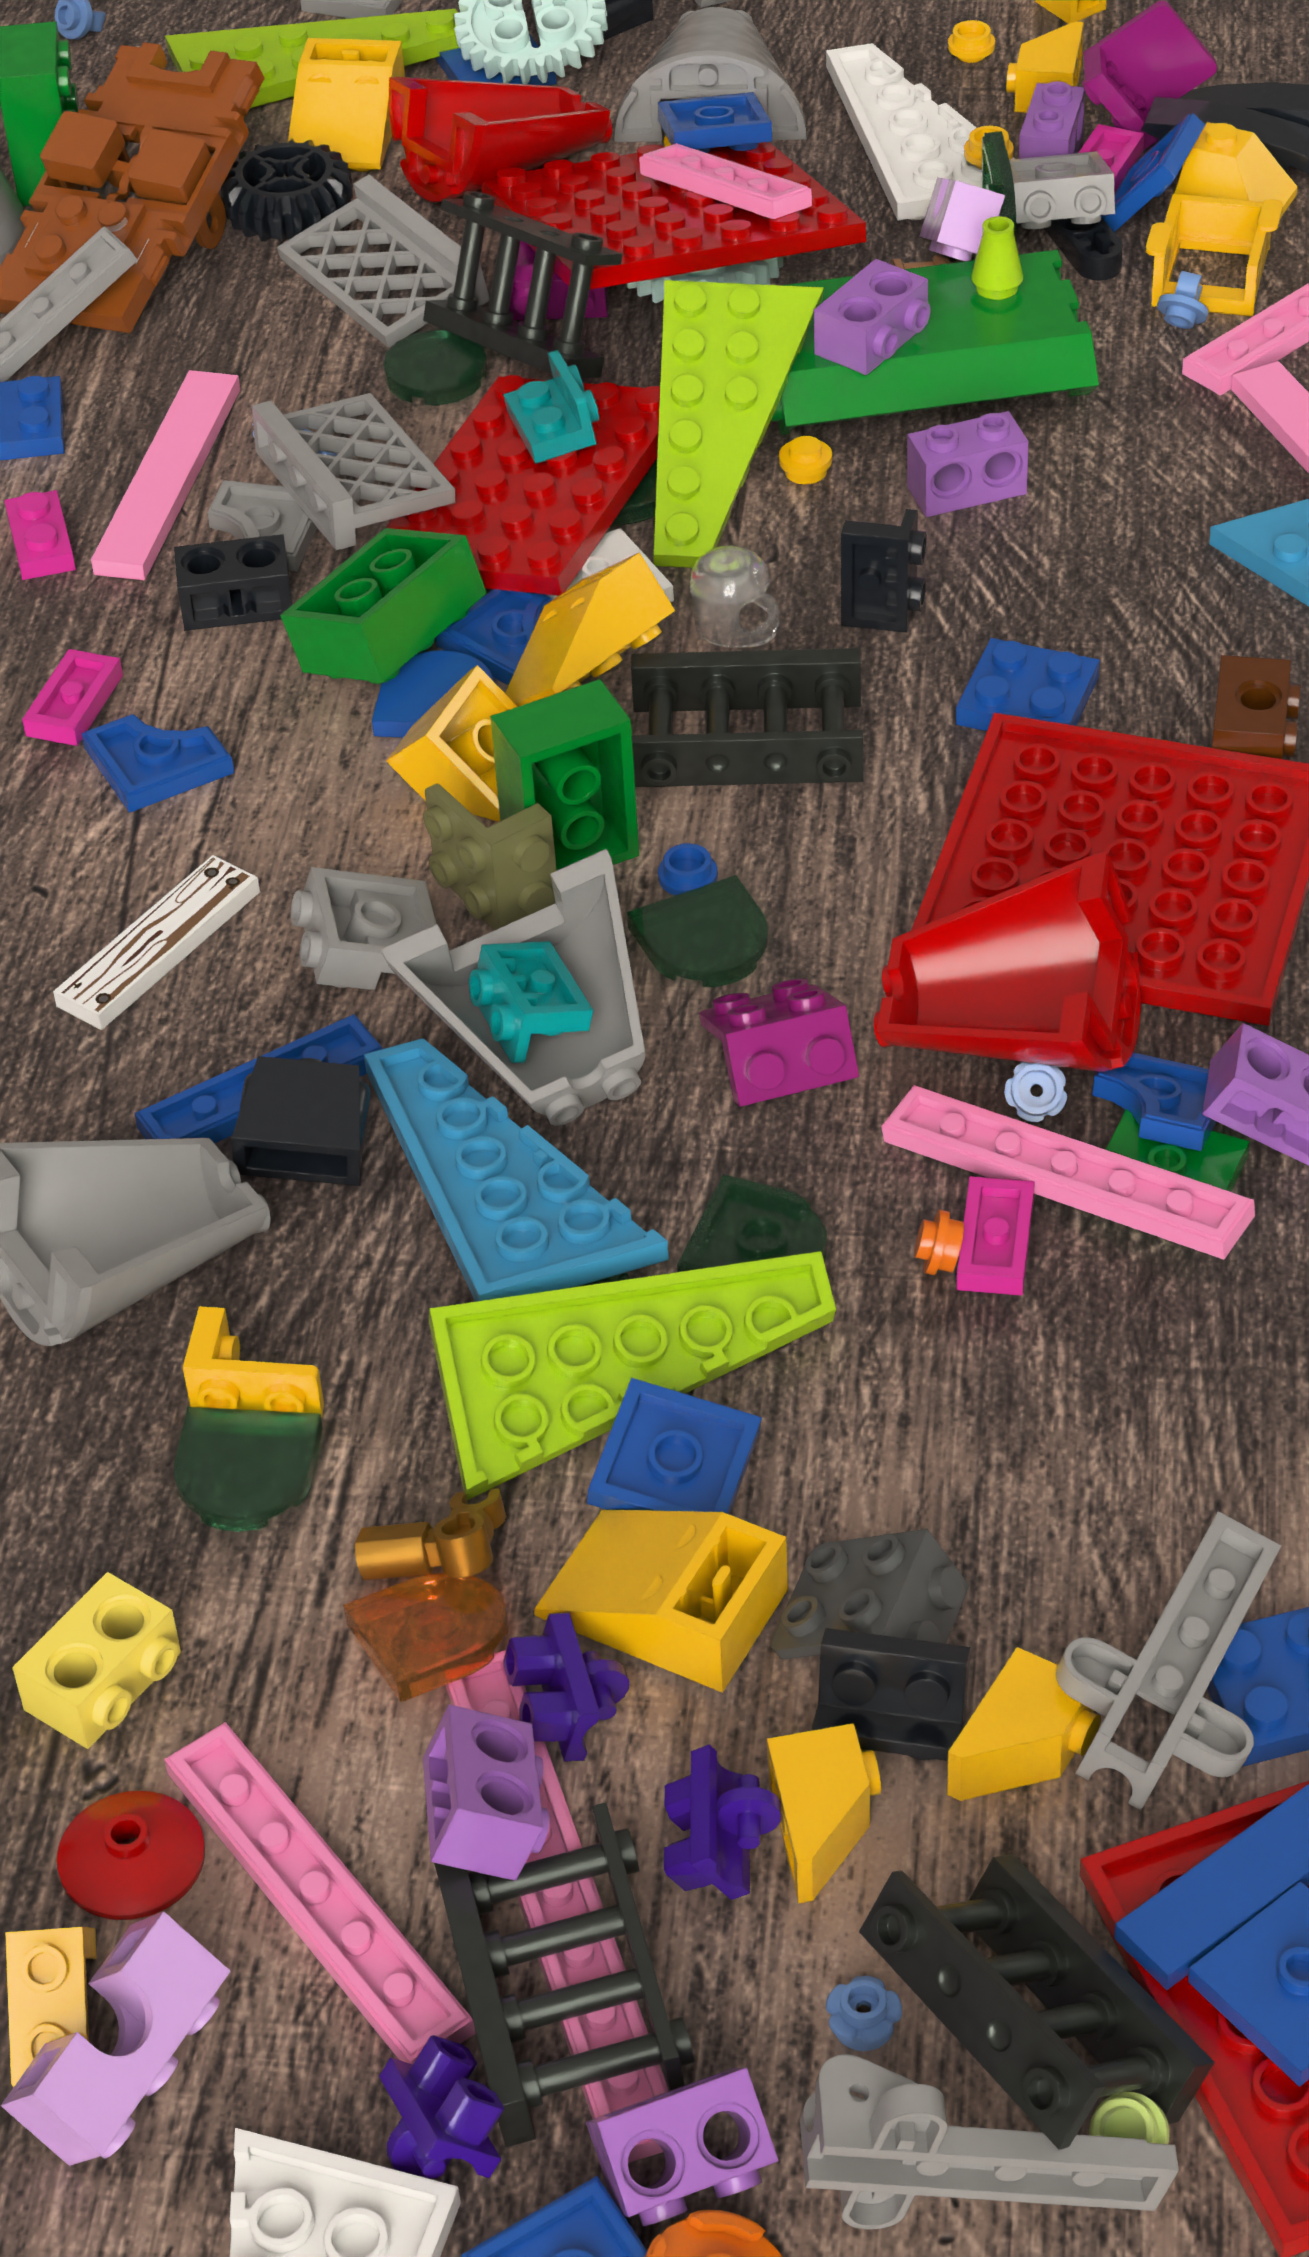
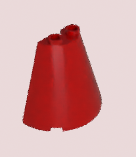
M389 77V116L393 141H402L401 145L404 147L406 159L401 160L400 166L414 191L423 199L431 202H442V199H456L464 196V193L467 191L482 189L483 182L497 177L496 172L501 169L517 167L530 171L543 166L546 162L560 160L590 149L598 143H607L612 135L610 110L596 102H581V94L567 87Z
M1107 851L1088 856L893 938L888 965H885L882 970V985L887 997L882 998L880 1011H877L874 1015V1032L879 1045L884 1048L900 1046L1098 1072L1123 1067L1131 1058L1138 1038L1141 1014V985L1137 952L1129 953L1127 950L1129 937L1122 926V923L1131 921L1127 902Z

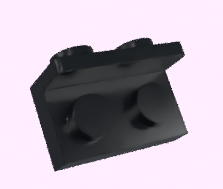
M906 509L901 526L845 520L841 531V626L907 633L913 611L923 610L926 579L917 577V565H923L927 533L926 531H918V510Z
M825 1628L820 1651L818 1706L812 1730L854 1723L860 1749L908 1755L918 1760L938 1759L948 1761V1751L963 1730L966 1719L970 1647Z

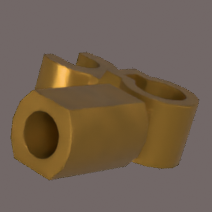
M499 1488L491 1489L488 1497L477 1504H468L465 1492H457L450 1499L451 1512L449 1516L438 1522L433 1529L429 1522L362 1527L355 1541V1556L360 1575L364 1580L431 1575L435 1566H441L445 1575L456 1578L473 1576L484 1571L493 1562L490 1543L494 1536V1529L501 1526L506 1519Z

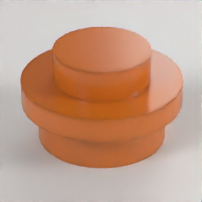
M939 1209L934 1221L923 1219L916 1239L914 1257L924 1260L923 1270L925 1274L935 1275L937 1270L952 1273L956 1266L963 1239L964 1222L950 1219L949 1211Z

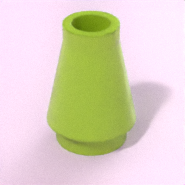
M990 217L982 224V236L971 280L976 285L978 294L987 299H1007L1017 292L1018 286L1023 281V271L1014 236V222L1007 217Z

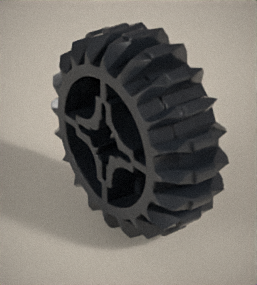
M293 138L288 143H278L274 140L272 145L262 146L257 144L254 151H242L239 153V159L235 160L221 186V199L224 204L226 218L231 220L234 229L243 230L246 237L258 235L261 242L273 238L283 243L286 239H291L351 202V199H353L352 175L348 169V163L342 160L341 153L331 151L329 145L323 144L315 147L312 140L296 143Z

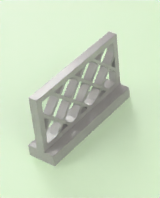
M368 174L353 184L357 196L356 199L279 245L277 250L282 261L386 347L390 348L428 324L423 321L426 301L447 300L448 294L454 293L461 246ZM356 219L364 223L362 230L340 231ZM357 245L355 253L334 254L336 246ZM369 245H391L389 252L367 253ZM323 247L321 255H300L309 248ZM480 262L474 297L478 298V306L490 300ZM397 266H418L416 274L394 275ZM384 267L382 275L361 276L363 268ZM350 269L348 277H327L329 270ZM412 289L410 298L388 299L390 290ZM424 289H447L434 297H422ZM378 291L376 299L354 300L356 292ZM406 313L404 317L388 327L381 322L383 314Z
M371 393L287 414H282L272 401L252 405L256 453L335 550L356 545V528L455 503V488ZM363 414L368 416L366 420L351 418ZM303 429H317V432L303 431ZM336 432L353 436L351 438L333 436V433ZM369 438H372V439L384 440V441H388V442H387L386 444H382V443L370 442V441H367V440H368ZM321 450L338 453V455L335 457L317 453ZM357 456L374 460L372 462L353 460V458ZM393 462L409 466L407 468L389 466L388 463ZM341 474L358 477L359 479L357 481L341 479L338 477ZM376 480L394 483L393 487H389L373 483ZM410 486L424 488L427 490L413 491L408 489L410 488ZM360 499L376 501V503L361 507L357 504Z

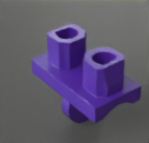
M570 1613L549 1614L542 1635L514 1637L509 1640L503 1659V1667L508 1684L512 1686L542 1685L543 1692L524 1693L519 1707V1721L532 1724L534 1741H558L564 1762L585 1761L587 1749L583 1737L587 1730L595 1725L598 1719L607 1720L612 1718L617 1711L615 1704L624 1698L629 1690L630 1681L625 1668L617 1661L601 1659L596 1651H587L582 1654Z
M709 1744L691 1751L690 1775L665 1785L664 1807L669 1819L682 1831L690 1829V1837L664 1847V1871L684 1891L713 1884L730 1900L750 1894V1849L760 1845V1835L776 1829L781 1822V1801L774 1793L760 1788L757 1776L735 1773L722 1767L717 1761V1751Z
M432 2035L414 2064L390 2057L380 2073V2080L402 2116L397 2127L391 2132L387 2142V2156L395 2170L428 2179H436L444 2173L446 2166L452 2158L467 2161L472 2164L478 2175L490 2178L501 2161V2157L488 2135L505 2108L495 2092L484 2084L468 2079L477 2062L469 2049L462 2044Z

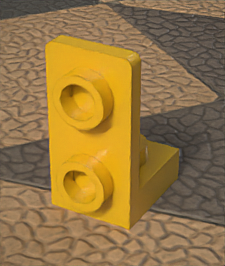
M199 1306L183 1364L191 1411L210 1412L219 1415L232 1413L275 1416L282 1419H320L322 1417L324 1399L319 1369L316 1366L241 1361L239 1337L230 1336L225 1308Z
M72 1927L5 1932L11 2084L13 2087L44 2044L76 2032L89 2042L86 1959H97L95 1928Z

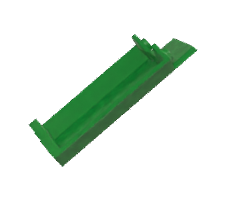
M1058 250L1019 254L1023 281L1013 296L1002 300L987 299L978 294L976 285L971 280L975 260L904 269L928 279V303L931 308L928 324L921 332L912 336L889 359H885L868 375L815 355L813 316L807 330L805 342L800 353L795 358L788 375V382L770 422L778 421L780 435L790 434L793 428L797 426L1062 391H1068V397L1089 395L1099 386L1092 332L1087 321L1078 322L1077 309H1079V301L1070 279L1061 280L1060 268L1062 267V259ZM854 276L782 286L824 287L821 302L823 303Z

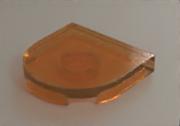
M445 1573L424 1575L343 1605L348 1627L400 1702L481 1670L494 1659L493 1650L505 1638V1635H508L509 1631L503 1597L491 1584L474 1576L456 1578L447 1576Z

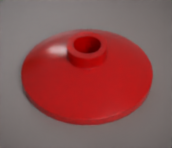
M151 1791L121 1792L96 1801L73 1819L65 1830L58 1846L57 1870L65 1892L83 1910L112 1920L140 1919L169 1908L192 1888L204 1864V1837L196 1817L176 1799ZM127 1839H136L130 1844H119Z

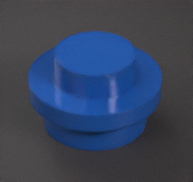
M685 843L670 848L665 853L663 861L658 867L660 886L669 894L678 897L693 898L711 890L718 879L715 861L704 847L697 844Z

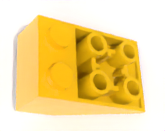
M308 38L298 64L288 142L293 138L296 143L312 140L315 147L323 144L329 145L331 151L341 153L342 160L348 163V168L353 171L381 170L392 137L389 116V77H405L402 42L392 40Z
M640 552L583 578L544 606L505 692L518 707L581 686L580 682L590 675L595 678L619 664L623 660L620 654L628 648L637 649L662 632L657 623L673 613L675 609Z
M601 1510L535 1607L534 1615L547 1621L549 1614L570 1613L575 1633L723 1693L788 1590L786 1537L724 1512Z

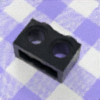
M284 534L174 547L177 588L184 631L282 620L280 615L293 605Z

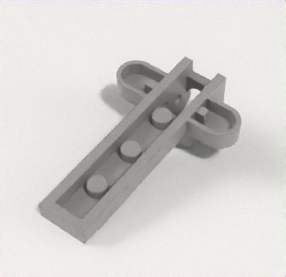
M1218 1511L1137 1660L1109 1644L1091 1637L1075 1639L1067 1646L1056 1668V1679L1059 1686L1069 1697L1105 1716L1101 1727L1075 1773L1076 1775L1089 1781L1091 1775L1101 1768H1111L1121 1772L1128 1778L1132 1786V1795L1128 1804L1141 1811L1172 1754L1215 1777H1229L1241 1769L1254 1744L1250 1728L1241 1718L1204 1698L1203 1695L1277 1556L1281 1545ZM1135 1694L1174 1715L1150 1762L1110 1741Z
M849 2054L834 2056L823 2064L815 2082V2092L807 2099L800 2116L805 2188L840 2190L842 2218L848 2225L859 2229H882L897 2224L905 2217L915 2195L1156 2211L1179 2171L1175 2145L1148 2143L1144 2139L1076 2135L1070 2147L1059 2150L1043 2132L947 2126L945 2099L939 2089L930 2085L917 2084L902 2075ZM850 2092H857L864 2097V2099L850 2094Z

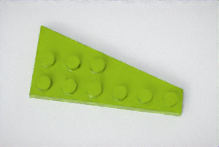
M456 9L165 36L168 53L177 71L180 72L200 70L210 51L226 52L230 59L257 62L265 79L250 108L294 97L298 64L308 38L401 41L404 66L440 57L439 52L460 48L458 47L454 30L456 27L454 14L458 13Z
M664 281L653 564L655 566L708 569L729 520L733 503L740 487L744 485L750 470L751 461L757 447L761 445L788 382L789 372L805 342L807 330L814 316V309L822 302L824 287Z
M822 1252L430 1308L429 1325L463 1491L466 1494L467 1500L610 1431L631 1378L686 1394L833 1322L836 1306Z

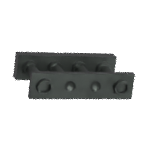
M467 191L464 193V199H442L441 210L466 220L454 293H449L447 300L426 301L423 321L549 374H552L548 353L559 350L567 366L574 364L577 366L581 379L601 378L604 357L584 349L585 342L581 340L594 265H621L623 254L603 247L604 239L586 233L570 234L494 204L495 197L489 194ZM485 227L501 233L489 307L483 308L478 306V298L474 297L484 232ZM522 241L537 248L525 319L522 322H517L513 320V312L509 311L520 242ZM558 255L573 261L561 334L554 337L548 334L549 327L545 326V319L556 256Z
M860 648L631 654L634 712H649L648 735H632L635 787L863 782V730H845L844 707H861ZM821 708L822 731L787 732V709ZM764 709V732L729 733V710ZM672 711H706V734H671Z
M606 1802L592 1806L600 1843L525 1863L516 1881L434 1863L489 2088L496 2093L505 2108L498 2118L505 2147L536 2139L528 2109L543 2105L542 2097L659 2064L663 2066L668 2088L671 2091L685 2086L681 2066L695 2063L683 2016L668 2020L627 1877L629 1874L640 1872L629 1828L614 1831ZM608 1872L617 1905L501 1937L498 1929L486 1933L483 1932L479 1915L494 1912L492 1906L494 1903ZM626 1935L635 1968L516 2000L515 1993L501 1997L499 1995L495 1978L509 1975V1966ZM644 1999L653 2033L533 2066L531 2058L516 2062L512 2043L526 2039L525 2031Z
M1013 1854L992 1858L968 1901L935 1906L903 1871L892 1872L859 1930V1933L1059 2150L1070 2147L1099 2097L1122 2092L1142 2094L1159 2105L1167 2118L1168 2124L1179 2122L1215 2063ZM976 1932L998 1956L984 1958L963 1934ZM1025 1984L1048 2009L1034 2011L1012 1986ZM1075 2037L1099 2064L1086 2066L1062 2039Z

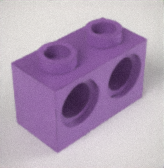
M1059 81L1036 84L1019 135V159L1074 154L1080 151L1084 139V87L1070 86L1065 82Z
M878 259L872 261L814 309L815 355L868 375L885 359H889L912 336L921 332L928 324L931 312L930 304L928 303V279Z
M1009 411L989 413L980 418L949 425H936L927 430L907 434V487L925 517L1027 494L1028 440Z
M1242 1023L1210 1060L1202 1115L1309 1166V1055Z
M449 1704L423 1756L431 1862L516 1881L530 1853H539L541 1851L549 1829V1811L541 1807L539 1791L543 1777V1759L535 1755L532 1724Z
M731 2068L586 2121L610 2196L625 2217L639 2214L642 2226L651 2225L687 2211L688 2208L684 2196L708 2187H714L717 2198L726 2197L762 2183L758 2169L779 2161L747 2068ZM719 2112H725L730 2115L736 2122L739 2130V2140L735 2150L722 2159L712 2156L706 2149L703 2141V2131L707 2121ZM651 2139L663 2150L665 2169L657 2182L650 2186L642 2187L630 2175L628 2158L636 2144L643 2140Z

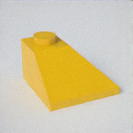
M1207 122L1183 164L1174 194L1255 202L1278 199L1283 203L1282 217L1297 196V185L1255 133L1236 129L1233 125L1227 123L1214 124Z
M477 665L466 673L412 725L386 762L425 801V789L438 783L471 814L500 822L490 716L518 706Z

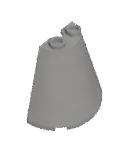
M707 7L696 11H688L680 17L678 25L627 91L617 113L614 142H662L663 128L658 120V102H661L662 99H690L754 92L772 122V140H806L807 131L799 101L753 24L752 17L742 10Z
M607 849L550 874L555 904L452 950H449L448 943L438 924L381 949L391 970L535 1112L546 1115L550 1124L554 1126L572 1122L583 1113L585 1108L593 1106L606 1098L609 1100L625 1098L636 1091L641 1085V1079L637 1072L645 1060V1047L613 864ZM550 941L594 1010L589 1031L563 1032L556 1036L531 1034L525 1063H511L500 1043L493 1039L490 1026L480 1009L474 1006L470 1000L469 976L472 970L477 969L482 944Z
M210 1138L0 1143V1299L19 1329L29 1339L43 1346L62 1344L76 1338L253 1234L265 1232L270 1227V1211L264 1197L257 1194L248 1182L241 1183L240 1174L235 1163L228 1160Z

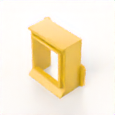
M1172 194L1164 223L1159 222L1151 226L1146 243V253L1154 256L1151 306L1157 307L1161 295L1175 294L1177 282H1171V277L1180 248L1250 255L1247 264L1245 289L1201 285L1203 288L1199 302L1204 304L1211 313L1253 317L1260 280L1267 253L1270 250L1271 232L1278 228L1283 209L1282 201L1267 199L1263 202Z

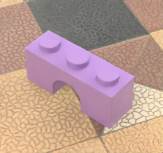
M937 177L919 237L932 240L929 247L930 251L962 261H971L973 253L977 254L983 222L990 217L999 216L1005 195L957 180Z
M164 1911L131 1924L88 1983L110 2003L117 2016L119 2035L112 2054L107 2055L99 2051L78 2032L46 2043L0 2106L69 2166L100 2156L103 2158L110 2157L124 2144L132 2133L136 2122L130 2115L144 2095L150 2096L158 2091L175 2071L178 2059L173 2056V2053L187 2034L193 2035L199 2031L216 2012L220 1999L214 1994L226 1979L230 1970Z

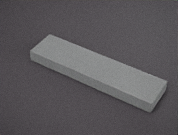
M105 226L0 321V382L7 381L138 261L131 250Z

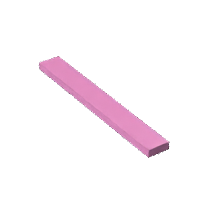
M506 1650L442 1667L444 1683L451 1704L454 1706L519 1721V1707L523 1695L527 1691L525 1686H512L508 1684L503 1667ZM534 1741L535 1755L543 1759V1777L539 1791L541 1807L549 1811V1829L541 1851L539 1853L531 1852L526 1863L582 1848L544 1741ZM593 1877L517 1897L528 1929L604 1908ZM615 1938L538 1958L549 1991L626 1970ZM637 2000L559 2021L571 2055L649 2034ZM660 2064L581 2086L592 2119L669 2091ZM651 2139L643 2140L636 2144L630 2152L628 2163L663 2153V2150L655 2141Z

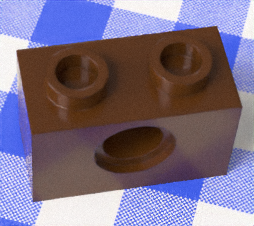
M1221 655L1212 748L1283 759V756L1295 757L1298 722L1286 721V718L1298 719L1301 684L1289 683L1291 660Z

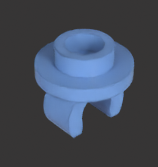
M89 0L58 1L55 9V21H57L58 30L63 37L78 40L83 38L89 30L102 32L106 13L93 11Z
M1181 271L1175 294H1164L1159 297L1157 308L1164 314V320L1167 323L1178 328L1190 329L1194 327V323L1200 324L1207 320L1209 310L1204 304L1199 302L1203 288L1200 285L1202 275Z

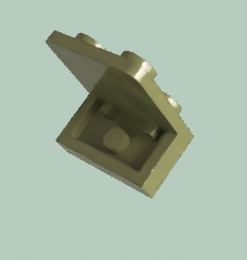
M436 783L425 789L427 810L423 812V820L431 839L432 856L429 857L430 870L442 888L450 887L464 901L467 910L475 919H483L491 928L497 930L555 904L550 875L557 871L552 817L541 805L536 803L487 828L440 784Z

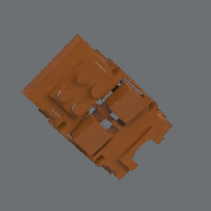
M143 42L141 47L121 45L115 55L116 63L104 85H99L95 93L89 92L84 99L89 110L79 109L77 113L72 111L63 112L40 154L46 171L29 200L34 211H23L20 220L26 229L12 254L7 253L0 266V313L8 314L105 226L131 250L138 261L69 324L131 333L154 288L161 279L171 256L184 257L194 238H196L200 247L208 249L216 247L222 238L226 223V212L219 190L249 134L243 119L247 115L265 79L257 62L230 59L226 52L210 51L200 70L180 72L164 69L168 62L160 44ZM129 143H139L138 154L133 155L130 160L126 151ZM109 184L119 188L116 193H109L106 199H102ZM84 185L87 186L88 191H83ZM130 191L135 192L137 197L145 198L139 199L129 197L127 202L118 201L126 199ZM208 211L212 219L210 229L206 221Z

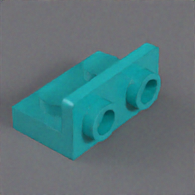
M559 350L548 353L553 379L532 381L522 385L518 390L503 394L507 413L535 464L596 444L592 423L599 421V413L595 399L590 390L584 391L577 366L575 364L567 366Z
M550 941L481 945L477 969L472 970L469 976L470 1000L474 1006L480 1009L490 1026L493 1039L500 1043L511 1063H525L531 1034L556 1036L563 1032L589 1031L594 1010Z

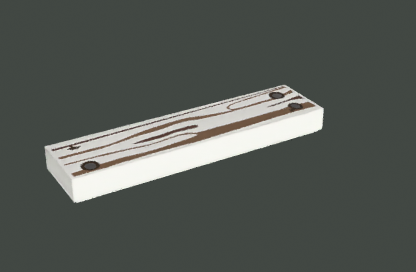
M212 855L53 991L56 1007L103 1030L260 893L258 877Z

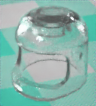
M720 546L709 550L695 563L690 574V592L696 631L702 639L724 647H752L764 645L776 636L780 628L778 604L774 597L765 594L770 584L769 572L766 564L757 553L742 546ZM753 602L765 609L769 616L763 625L756 630L749 631L745 630L741 625L740 610L744 605Z

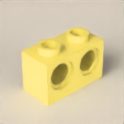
M107 1572L12 1667L23 1709L76 1743L89 1749L106 1730L114 1729L124 1720L131 1704L154 1681L163 1679L173 1668L177 1657L181 1654L173 1611Z

